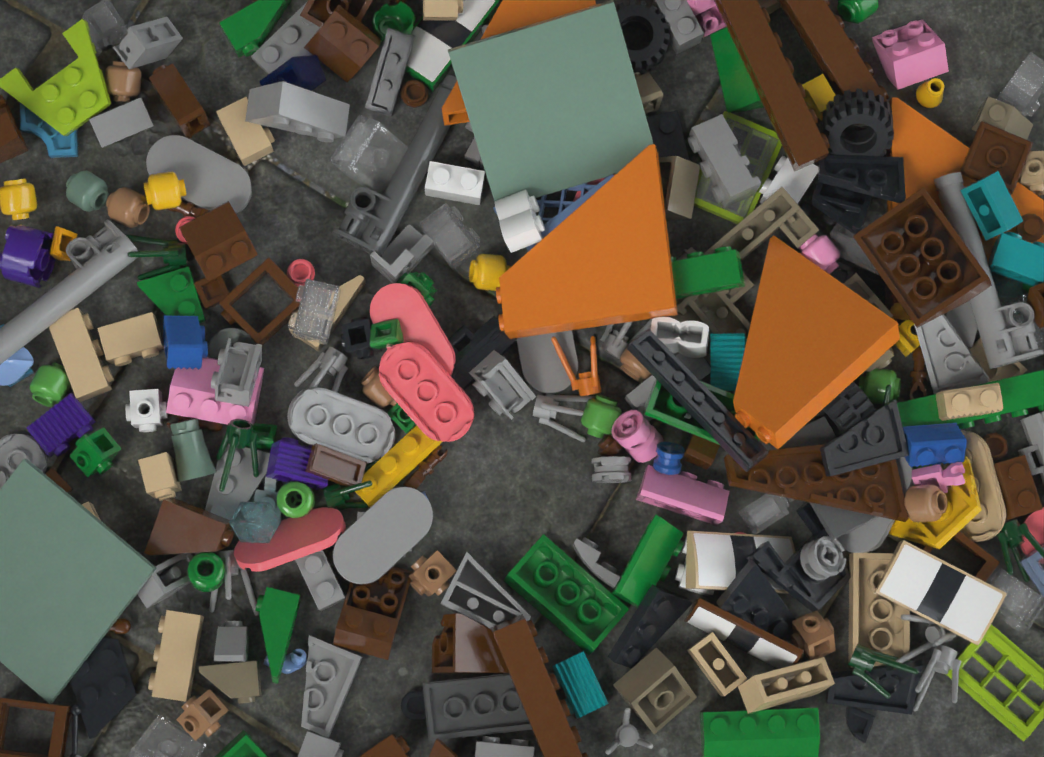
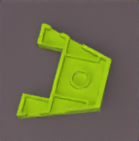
M81 19L62 33L78 58L34 90L19 68H14L0 78V87L63 136L70 135L88 122L89 119L95 117L111 105L103 73L97 61L95 45L90 37V28L85 19Z

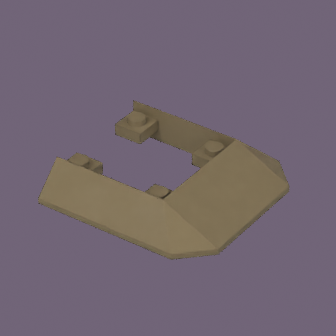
M781 187L709 248L704 255L715 253L714 250L717 248L730 246L732 250L736 249L740 253L742 261L780 228L797 248H800L820 230L787 191ZM744 272L745 287L676 299L678 315L671 316V318L676 319L680 323L684 321H699L709 326L707 355L704 357L709 364H711L710 334L746 333V339L748 337L751 323L734 304L755 286ZM857 273L844 283L845 286L882 312L893 317L891 312Z

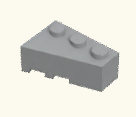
M282 81L249 90L245 122L317 137V140L322 142H334L336 138L346 137L350 104Z
M721 114L692 127L688 142L694 153L698 152L702 160L700 163L702 173L706 178L710 177L714 185L711 189L715 200L718 203L722 202L724 208H727L754 196L761 185V181L758 176L752 178L747 168L750 162L746 155H741L736 145L738 141L724 116Z
M466 552L441 601V605L458 614H463L489 629L523 614L526 621L530 620L531 616Z

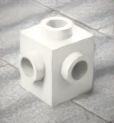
M159 389L129 391L130 404H126L127 421H131L133 427L139 428V432H154L156 427L164 426L163 419L168 418V413H166L167 402H162V392ZM150 408L149 412L144 414V411Z

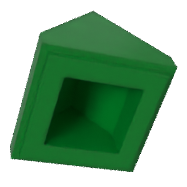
M398 319L371 325L369 344L372 348L382 349L404 342Z
M254 423L252 430L258 432L256 439L257 449L271 450L272 443L276 442L277 425ZM250 442L246 444L247 448H250Z

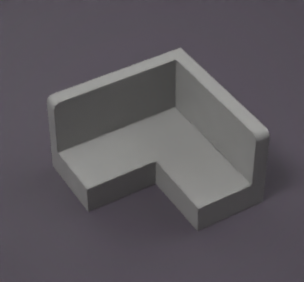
M407 225L386 248L382 257L375 251L370 254L372 266L391 283H396L404 273L409 274L434 247V241L426 234L423 236L413 226Z

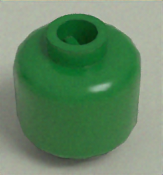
M838 0L837 8L839 15L845 21L859 24L877 11L879 2L878 0Z
M199 553L188 564L189 581L197 590L211 592L223 584L225 580V566L221 558L215 553Z

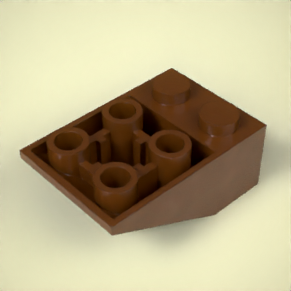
M393 566L373 583L356 584L350 582L336 626L333 645L388 660L411 583L409 575L413 571Z

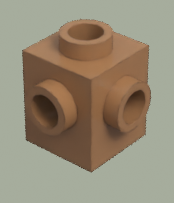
M436 550L427 559L422 555L411 565L414 571L409 575L413 580L410 584L420 595L425 593L427 596H431L436 593L439 596L449 587L450 583L447 580L457 570ZM428 571L432 573L433 579L429 578Z
M818 611L803 614L792 621L793 634L790 635L794 646L804 650L803 653L809 661L836 651L833 626L827 618L823 619Z
M209 689L198 699L195 696L191 697L181 707L184 712L176 720L196 741L204 734L210 737L221 727L218 721L229 710Z

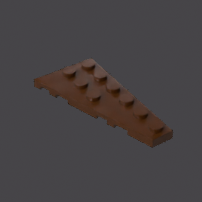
M825 444L768 450V455L748 472L729 454L724 457L729 486L906 522L909 519L904 504V495L896 459L834 476H826L820 448Z

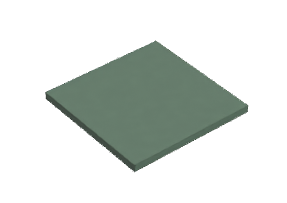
M613 0L448 49L494 201L525 189L530 197L534 195L537 198L601 179L611 174H617L647 146L653 144Z
M28 459L22 460L0 489V662L50 704L55 701L157 568Z

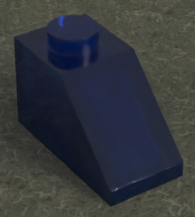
M317 55L292 57L259 82L261 86L284 81L312 91L325 82L326 77Z

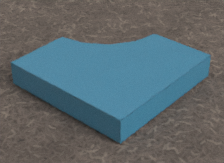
M20 103V130L22 132L33 133L41 138L47 146L50 158L78 157V129L68 136H63Z

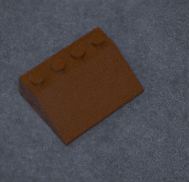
M922 188L853 236L917 328L970 301L992 286L986 272L925 188Z

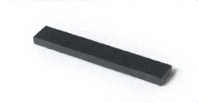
M650 329L628 345L627 349L746 472L768 455L769 451Z

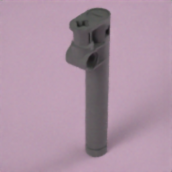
M446 75L441 84L442 87L439 88L384 194L381 195L366 187L355 189L344 211L346 216L339 229H333V235L368 254L375 251L380 257L383 256L429 168L430 161H433L451 126H444L442 106L457 82L455 76ZM361 197H368L371 199V203L366 208H360L356 205L357 200Z

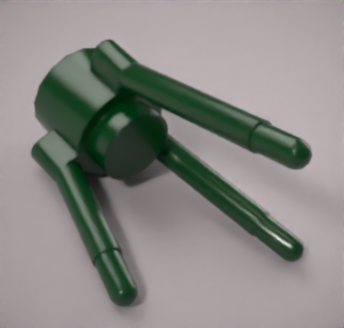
M126 235L133 242L167 246L163 247V250L128 252L129 257H163L164 264L169 263L168 266L138 275V280L180 269V265H187L185 243H178V240H162Z
M234 419L227 425L226 434L216 455V459L220 460L229 443L230 447L219 487L221 492L225 490L236 448H245L249 442L253 475L256 478L259 476L256 444L258 432L252 430L253 425L249 421Z
M381 458L366 464L364 472L368 471ZM330 481V485L323 488L328 507L336 506L339 511L348 508H370L365 502L346 501L350 500V492L372 486V481L348 487Z
M1012 520L1004 524L997 537L1001 544L1008 574H1013L1009 549H1011L1024 581L1029 582V576L1019 562L1022 558L1017 546L1025 542L1023 539L1025 536L1043 558L1044 548L1030 533L1026 523L1020 525L1018 520Z
M857 644L848 664L854 667L852 674L861 677L887 699L891 697V694L864 672L865 669L871 672L877 661L906 672L919 673L918 669L897 662L898 657L874 651L860 644Z

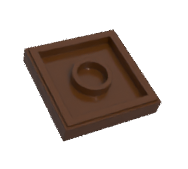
M981 121L960 172L962 175L978 181L999 171L1011 195L1014 192L1033 142Z

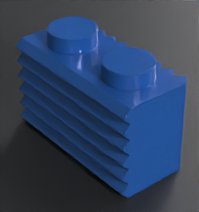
M164 316L162 337L167 368L171 369L173 367L177 369L179 367L182 369L185 367L186 369H194L196 367L199 370L202 367V358H207L208 344L205 341V327L199 325L198 316Z
M957 423L903 427L909 456H905V459L911 468L914 465L916 467L919 465L923 467L924 465L929 466L936 463H943L945 465L946 463L964 462L967 440L959 426H957Z

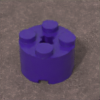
M10 225L5 235L6 244L4 250L0 252V269L2 270L3 277L29 286L42 287L40 284L41 280L47 282L56 261L50 254L54 234L24 225Z

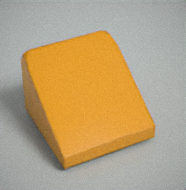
M56 226L50 254L57 260L71 261L66 253V247L70 241L77 238L78 234Z

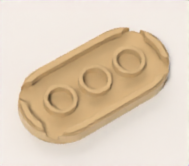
M961 430L967 440L965 455L970 459L982 510L960 532L973 542H983L995 537L1003 528L1006 520V507L987 443L978 434ZM943 463L940 464L942 470H945L950 465L949 463L945 465Z

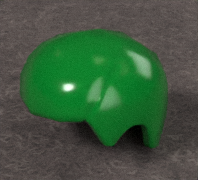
M400 1L397 5L385 3L373 15L371 26L374 34L384 41L389 27L412 34L415 15L413 9L404 2Z

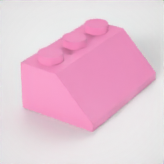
M202 358V367L199 370L196 367L194 369H186L185 367L175 369L170 385L166 413L227 425L231 420L242 419L254 425L264 368L260 367L249 407L215 400V389L211 388V380L214 371L219 372L220 365L217 364L218 359Z
M648 465L645 469L636 500L717 526L724 519L730 491L723 489L724 484L708 480L707 484L697 481V476L688 472L681 471L680 475H667L656 471L653 466Z

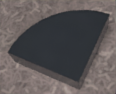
M847 706L845 717L849 731L856 739L866 743L875 716Z

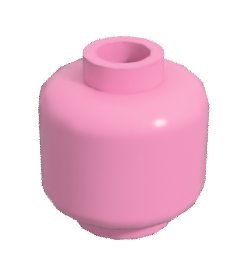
M815 234L799 248L801 255L828 274L839 267L836 261L840 258L841 252L826 235L818 237Z

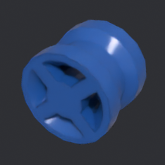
M673 442L658 443L656 448L658 457L654 459L653 468L667 475L679 474L682 467L680 459L684 457L685 449Z

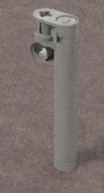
M961 172L947 174L935 179L934 183L936 190L939 192L938 197L944 216L986 272L992 286L970 300L989 368H998L1043 355L1044 350L1038 349L1034 335L1036 329L1033 322L1034 311L1032 307L1024 302L1003 307L1000 305L975 218L960 191L965 188ZM1013 311H1020L1023 314L1024 322L1022 324L1017 323L1013 319Z
M109 219L104 221L105 227L93 236L88 235L86 238H75L68 243L66 253L76 270L0 328V365L138 258L128 256V252L138 251L137 248Z

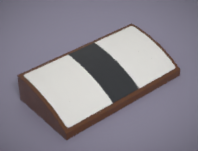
M701 598L694 600L684 620L707 633L713 632L717 638L778 669L795 665L804 650Z

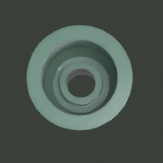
M198 419L171 424L170 427L173 434L171 438L177 465V482L216 473L204 440L203 431L199 429Z

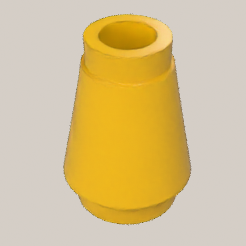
M938 78L922 83L916 91L917 101L926 108L937 107L943 100L944 83Z

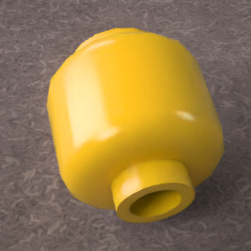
M173 171L151 174L148 177V182L144 183L147 205L152 204L155 210L179 207L181 205V196H186L184 179L178 180L177 175Z
M26 178L4 181V186L0 187L1 212L5 215H12V220L29 218V212L37 209L34 185L26 183Z
M479 254L470 263L469 280L479 290L496 291V287H500L499 277L511 266L507 265L506 259L502 255Z

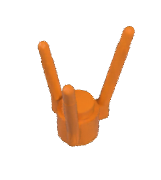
M553 336L551 341L571 381L572 390L579 389L580 396L601 393L596 337H590L591 371L578 373L579 379H576L557 338Z

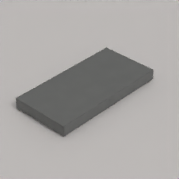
M822 417L803 426L779 449L827 444L836 438V435L826 418ZM809 502L832 541L878 518V516Z
M510 674L422 683L428 741L436 740L437 738L441 740L532 729Z

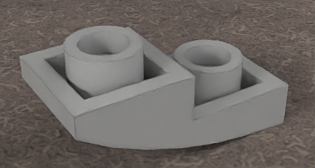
M585 537L582 541L576 538L573 547L582 562L596 577L614 588L620 579L616 575L617 569L605 562H602L601 565L597 564L596 561L601 552L596 550L598 545Z

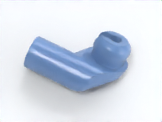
M295 649L292 653L286 655L282 673L290 674L301 669L307 662L305 651ZM266 656L263 664L269 666L268 658Z

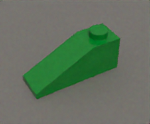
M257 0L219 22L224 35L238 58L243 55L245 57L251 56L259 49V46L265 42L292 0Z
M267 587L265 595H259L255 611L259 612L272 682L278 684L301 599L298 594Z

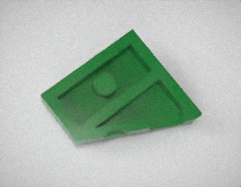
M189 266L137 282L138 287L166 316H198L199 323L206 321Z

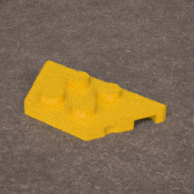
M965 455L964 462H962L965 473H963L965 483L958 486H948V493H945L947 509L939 520L920 523L913 522L910 518L906 522L895 520L889 534L940 550L982 510L970 459Z

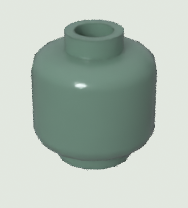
M87 170L80 171L77 174L71 175L67 180L66 197L80 209L90 212L99 210L105 205L109 196L108 186L104 180Z

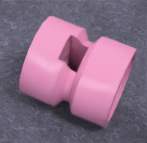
M637 410L627 411L620 415L612 426L611 433L613 438L625 448L626 452L635 461L644 463L657 456V444L663 442L664 439L655 427L650 425V422L641 412Z

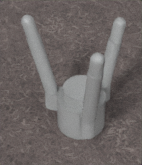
M652 319L628 343L626 342L629 338L625 334L632 322L624 323L620 332L614 330L612 334L614 324L607 325L600 339L604 342L601 349L620 359L621 354L630 342L651 328Z
M329 347L326 353L322 352L318 359L301 375L294 385L296 387L300 386L319 367L321 370L309 387H317L326 373L331 376L337 373L332 391L338 393L342 378L348 370L344 365L348 358L335 348Z
M547 393L545 396L537 395L533 416L540 418L539 423L549 425L572 438L585 442V437L550 418L556 419L557 412L577 416L584 414L581 410L559 406V402L556 401L587 402L591 398H596V396L554 395Z
M234 550L218 552L217 556L221 558L225 566L226 599H231V576L238 575V570H240L255 616H258L259 612L255 611L257 602L246 567L244 570L238 566ZM218 589L211 591L210 612L215 610Z
M903 614L901 615L902 620L929 624L925 631L928 642L903 655L896 661L900 663L906 662L932 647L951 641L956 637V634L921 616Z
M944 645L935 646L932 657L915 688L918 696L914 703L913 711L918 710L935 672L948 674V671L952 670V702L957 703L959 668L962 661L956 659V650Z
M625 708L622 725L616 729L615 740L612 741L605 751L607 755L611 754L619 745L631 747L636 743L649 749L653 748V744L639 738L637 729L629 724L630 708Z

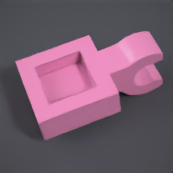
M962 462L952 463L945 470L941 469L940 464L913 469L912 480L914 485L933 484L938 486L944 493H948V486H958L965 483L963 477L965 469Z

